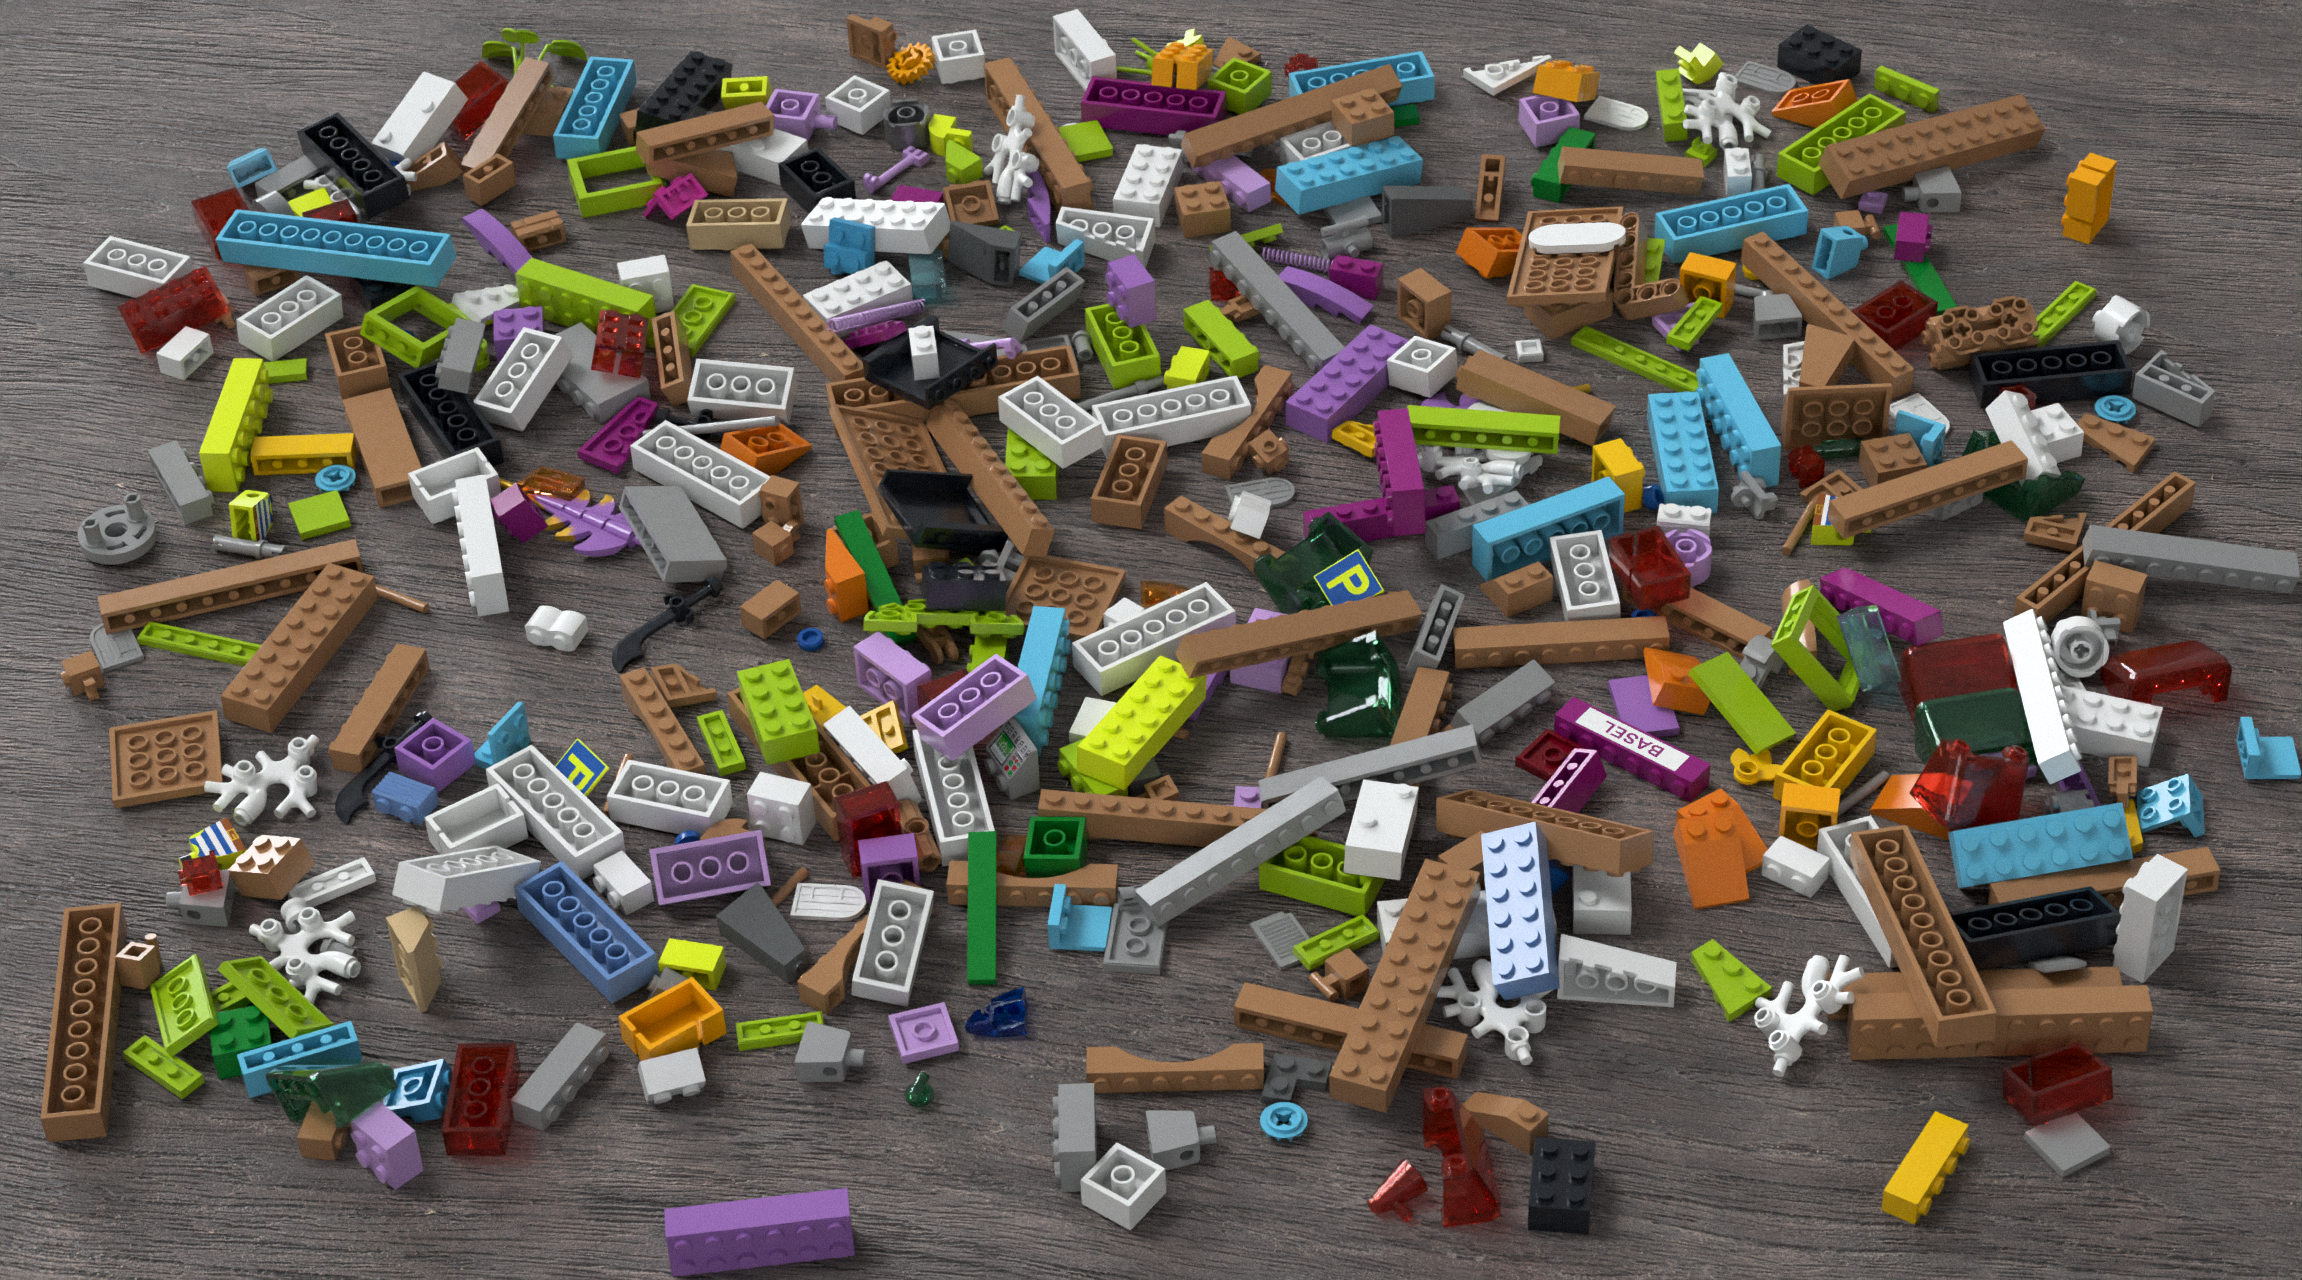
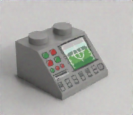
M1011 717L986 746L987 759L984 760V765L988 774H993L999 790L1001 792L1004 791L1009 799L1013 800L1040 790L1037 748L1015 717Z

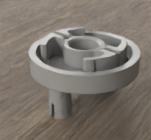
M138 493L127 494L124 497L126 505H116L101 509L83 520L77 535L81 551L86 558L100 564H122L141 557L152 548L157 539L155 522L152 515L143 509L141 496Z

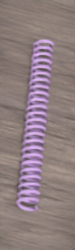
M1266 247L1263 248L1264 261L1282 262L1283 265L1286 263L1287 265L1291 264V266L1296 265V267H1305L1310 270L1314 268L1315 271L1318 269L1319 271L1323 270V272L1328 271L1329 273L1330 259L1327 260V267L1324 269L1326 263L1324 258L1320 269L1321 257L1318 258L1317 267L1315 268L1316 256L1313 258V265L1311 267L1312 256H1309L1308 265L1306 266L1308 256L1307 254L1304 256V263L1302 265L1303 254H1300L1297 265L1298 253L1295 254L1294 263H1292L1294 257L1292 252L1288 263L1289 251L1286 252L1285 261L1283 262L1284 250L1279 261V249L1277 250L1276 260H1274L1275 248L1272 250L1271 259L1269 258L1271 248H1268L1266 259Z
M921 298L829 319L827 329L830 332V322L832 330L837 333L845 331V329L849 330L860 326L863 327L864 325L889 321L890 319L915 315L916 313H923L925 306L922 301L925 302L926 300ZM919 302H921V304H922V306H923V310H922V311H921V306H920Z

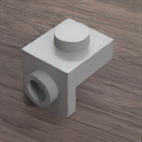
M665 967L659 976L655 974L652 976L647 986V990L650 991L647 1001L688 978Z

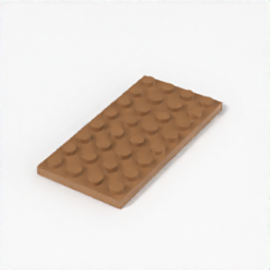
M1624 206L1528 211L1507 294L1508 306L1526 307L1534 304L1550 306L1556 303L1574 305L1578 302L1598 304L1602 301H1607L1617 253V244L1614 245V249L1605 252L1543 254L1537 252L1536 248H1530L1528 237L1533 230L1546 225L1603 222L1619 224L1620 218L1624 215Z
M832 404L829 410L830 416L882 535L889 538L897 537L910 540L877 488L886 469L947 472L923 419Z

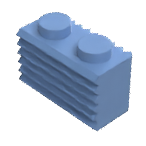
M388 772V775H385V778H382L379 785H376V788L372 791L375 808L383 814L389 813L391 816H398L405 822L412 821L418 825L439 804L435 787L393 772Z

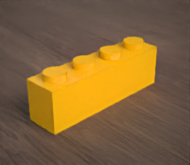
M354 433L254 437L250 458L254 475L318 473L331 465H346L355 471L358 450Z
M1935 1111L1885 1187L1881 1211L1914 1225L1921 1214L1926 1215L1931 1207L1933 1195H1939L1942 1191L1946 1175L1953 1174L1958 1162V1156L1960 1154L1965 1155L1970 1145V1138H1967L1969 1125Z

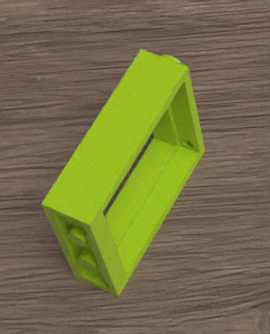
M636 146L567 159L569 179L582 218L646 206L654 198L653 194L662 186L667 188L666 180L650 175L652 181L587 193L583 182L584 178L645 167L646 164H643V159L636 153Z
M417 285L367 312L364 315L360 335L411 366L418 368L440 357L449 326L454 327L456 318L472 320L461 311ZM414 309L447 330L423 343L390 322Z
M1814 585L1793 594L1770 645L1821 702L1833 712L1842 708L1848 709L1852 706L1853 701H1856V694L1863 684L1864 675L1870 667L1869 663L1874 654V651ZM1808 619L1847 660L1838 682L1799 641Z

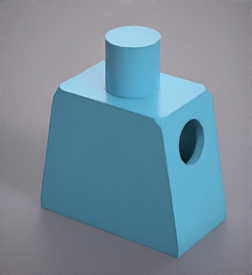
M263 148L256 149L234 159L227 166L237 189L278 171L268 149Z
M1849 226L1820 229L1812 269L1827 280H1830L1856 267L1861 250H1865L1868 247L1867 238Z

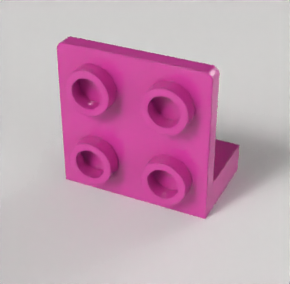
M692 173L685 177L680 175L670 183L671 186L668 188L662 186L653 194L654 198L646 204L647 209L643 216L647 218L662 208L672 221L692 208L695 200L706 199L708 193Z

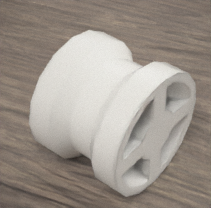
M302 898L289 899L282 905L280 910L288 930L292 933H299L302 928L298 922L299 913L302 909L309 907L308 903Z

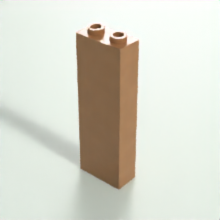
M1480 349L1473 356L1467 358L1464 366H1459L1455 375V379L1458 380L1456 390L1509 412L1561 416L1560 433L1590 446H1594L1609 429L1616 409V405Z
M391 388L343 399L346 421L351 433L355 435L357 450L379 508L414 499L408 473L422 467Z

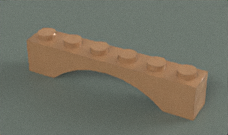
M1267 365L1263 366L1254 379L1255 400L1257 404L1252 414L1235 429L1213 437L1202 452L1203 473L1230 480L1235 472L1241 469L1244 459L1251 455L1249 442L1262 434L1268 426L1272 425L1277 412H1281L1286 399L1292 396L1294 392L1292 372Z
M1182 495L1164 508L1166 533L1183 542L1191 540L1205 541L1225 549L1239 559L1256 576L1262 586L1282 597L1299 584V560L1262 539L1231 529V522Z
M645 667L619 675L625 703L631 713L638 716L651 732L667 767L706 775L704 762Z
M950 861L946 884L948 904L968 905V861ZM1088 864L1079 870L1049 878H1021L997 872V906L1051 907L1054 885L1066 884L1067 896H1071L1072 905L1107 906L1113 908L1114 903H1117L1116 893H1118L1117 888H1119L1118 864Z
M906 879L901 883L903 885L922 888ZM869 914L862 921L857 922L844 938L839 939L826 955L821 956L808 972L802 974L798 980L801 1002L828 1015L845 998L847 978L857 962Z
M1263 1043L1232 1044L1223 1051L1209 1057L1186 1062H1157L1142 1059L1116 1046L1087 1047V1083H1094L1095 1093L1263 1089Z

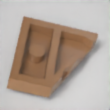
M1228 37L1213 66L1220 69L1233 57L1255 65L1261 61V53Z

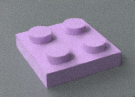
M944 1002L888 1015L889 1025L903 1064L959 1051V1042Z

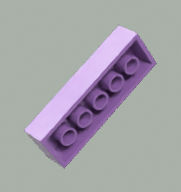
M1370 324L1286 401V426L1328 443L1332 439V429L1347 420H1353L1389 386L1387 360L1409 340Z
M847 1188L664 1209L665 1235L672 1277L855 1256Z

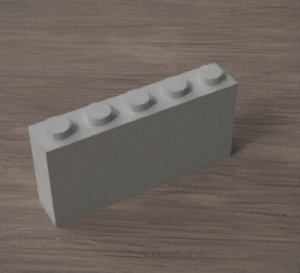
M580 322L555 334L564 339L573 354L572 359L555 384L559 386L563 393H567L577 405L582 406L590 417H594L602 424L614 418L637 396L648 400L651 399L648 379Z
M681 486L624 487L619 509L664 583L704 582L708 577H716L721 581L723 572L727 568L726 556L723 555L717 542L710 534L708 527L700 518L698 511L695 510Z

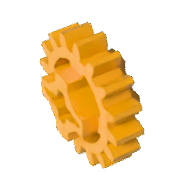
M918 42L913 46L912 43H909L908 48L902 46L900 52L893 53L895 57L888 59L890 64L886 65L891 79H894L896 84L901 82L902 85H905L907 81L913 84L915 79L920 81L922 80V75L929 74L927 70L934 68L932 64L936 60L934 53L930 47L928 48L927 44L921 45Z

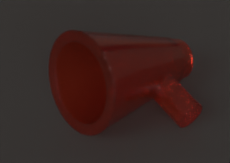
M1401 1159L1371 1195L1367 1205L1376 1216L1393 1209L1406 1222L1413 1216V1213L1404 1203L1427 1192L1428 1187L1418 1170L1407 1160Z

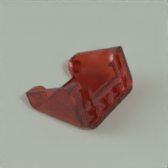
M1988 634L1925 643L1920 646L1913 645L1902 652L1897 687L1916 730L1938 726L1943 721L1945 710L1994 703L1996 711L2000 716L2012 717L2022 715L2023 701L2009 646L2003 635Z
M2198 640L2112 654L2108 656L2107 662L2103 667L2101 666L2100 678L2111 696L2145 704L2152 703L2153 694L2199 686L2203 695L2210 693L2214 703L2227 701L2232 674V666L2228 659Z
M1942 739L1909 794L1937 823L1951 829H1968L2019 820L2030 761L2026 750L2018 745L2006 746L2002 751V755L2005 758L1974 755L1966 742L1960 739H1955V741Z
M1445 1087L1423 1088L1422 1138L1424 1146L1427 1148L1431 1147V1144L1435 1145L1441 1150L1442 1157H1446L1441 1163L1443 1177L1441 1220L1443 1228L1494 1221L1500 1215L1501 1200L1482 1128L1450 1089Z

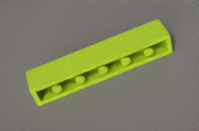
M1407 406L1415 444L1558 454L1561 419L1559 415Z

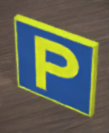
M1359 549L1313 576L1331 606L1350 600H1362L1369 596L1376 597L1385 592Z
M578 738L555 766L586 797L609 769Z

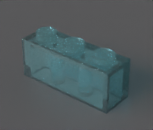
M936 247L932 254L908 253L913 300L922 298L926 300L925 302L922 301L924 304L942 303L941 293H946L942 249L937 250Z
M1877 605L1855 607L1838 615L1837 619L1862 692L1883 690L1901 682L1902 678Z

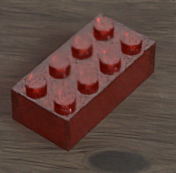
M206 265L118 306L141 354L170 341L186 326L196 329L230 312Z
M458 1043L442 1128L447 1156L506 1155L513 1116L511 1099L517 1092L521 1068L516 1043Z

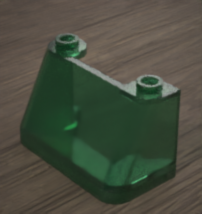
M1995 429L1973 430L1962 456L2001 444ZM2065 471L2058 478H2051L2047 474H2040L2038 480L2025 479L2022 487L2020 482L2016 481L1983 492V495L2019 520L2029 521L2030 517L2042 516L2077 495L2083 486L2085 478L2074 471Z
M1329 511L1321 517H1315L1308 526L1310 529L1308 537L1277 559L1269 553L1260 555L1254 562L1255 576L1283 614L1290 615L1299 613L1302 610L1309 611L1330 605L1313 576L1355 550L1359 549L1367 564L1370 565L1374 549Z
M1377 631L1319 651L1316 670L1321 679L1324 678L1328 684L1327 712L1325 710L1318 712L1317 719H1315L1317 731L1320 734H1324L1327 738L1392 737L1400 718V671L1394 656Z
M2007 687L1926 700L1915 709V752L1930 773H1948L1957 776L1963 767V757L2014 749L2015 758L2021 765H2039L2022 697L2014 688Z
M333 1058L278 1066L266 1074V1080L290 1122H298L305 1117V1113L309 1110L312 1101H316L323 1114L329 1111L333 1113L336 1119L334 1121L336 1127H345L398 1087L394 1080L395 1073L388 1064H382L378 1061Z

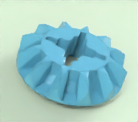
M2108 395L2098 399L2094 409V413L2099 418L2116 424L2119 422L2127 424L2129 420L2134 419L2136 407L2131 400L2118 395Z
M331 465L318 472L315 477V483L320 492L338 490L340 494V491H349V487L355 485L356 474L349 466Z
M1274 1103L1268 1106L1260 1116L1261 1130L1265 1131L1267 1138L1275 1137L1278 1142L1282 1138H1287L1291 1142L1294 1136L1301 1137L1303 1130L1307 1129V1114L1300 1106L1294 1103ZM1279 1121L1283 1123L1289 1121V1125L1287 1126L1286 1124H1282L1281 1126H1279Z

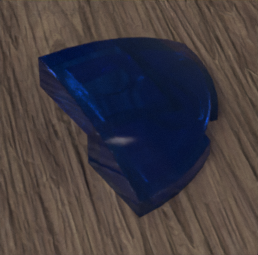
M1024 987L1008 991L991 999V1003L984 1007L983 1014L981 1009L978 1008L965 1024L966 1033L984 1037H1013L1027 1034L1028 1014Z

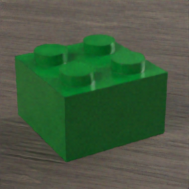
M1030 817L1023 858L1027 878L1060 876L1079 870L1086 865L1089 845L1086 817Z
M255 1005L216 1013L219 1024L210 1030L212 1055L219 1079L242 1075L237 1054L274 1044L270 1019Z

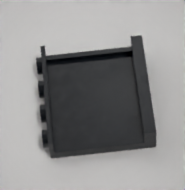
M932 314L911 328L921 325L933 326L940 378L915 381L909 330L901 333L862 358L865 380L928 410L998 365L995 343H992L983 350L940 331L939 319Z
M886 469L877 488L916 548L971 551L994 549L997 552H1001L1009 537L1000 525H991L967 490L973 478L972 474Z

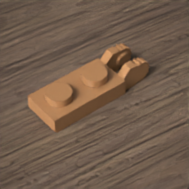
M917 624V632L915 633L927 651H930L931 659L935 664H941L944 660L942 648H945L949 660L956 661L958 659V648L955 646L952 636L944 625L925 628L921 624Z

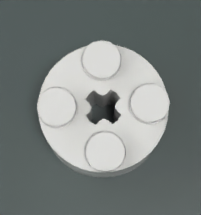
M2115 295L2102 311H2097L2093 316L2092 322L2095 324L2094 338L2098 342L2120 340L2125 354H2129L2143 341L2144 337L2141 334L2144 328L2147 330L2149 328L2150 315L2139 306Z
M2074 616L2060 620L2056 624L2051 634L2052 644L2050 646L2054 651L2056 663L2070 676L2088 677L2096 673L2095 671L2101 666H2104L2109 656V645L2101 627L2096 621L2083 616ZM2079 644H2084L2080 645L2079 649H2075V647H2078Z

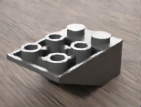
M951 220L949 262L989 284L1013 288L1020 268L1021 232Z

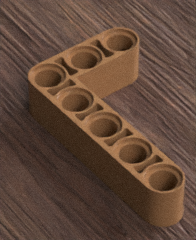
M1626 213L1619 220V225L1625 228L1626 241L1621 246H1619V243L1617 244L1613 301L1626 320H1634L1683 309L1688 304L1689 298L1678 279L1670 278L1644 284L1648 231L1637 213Z

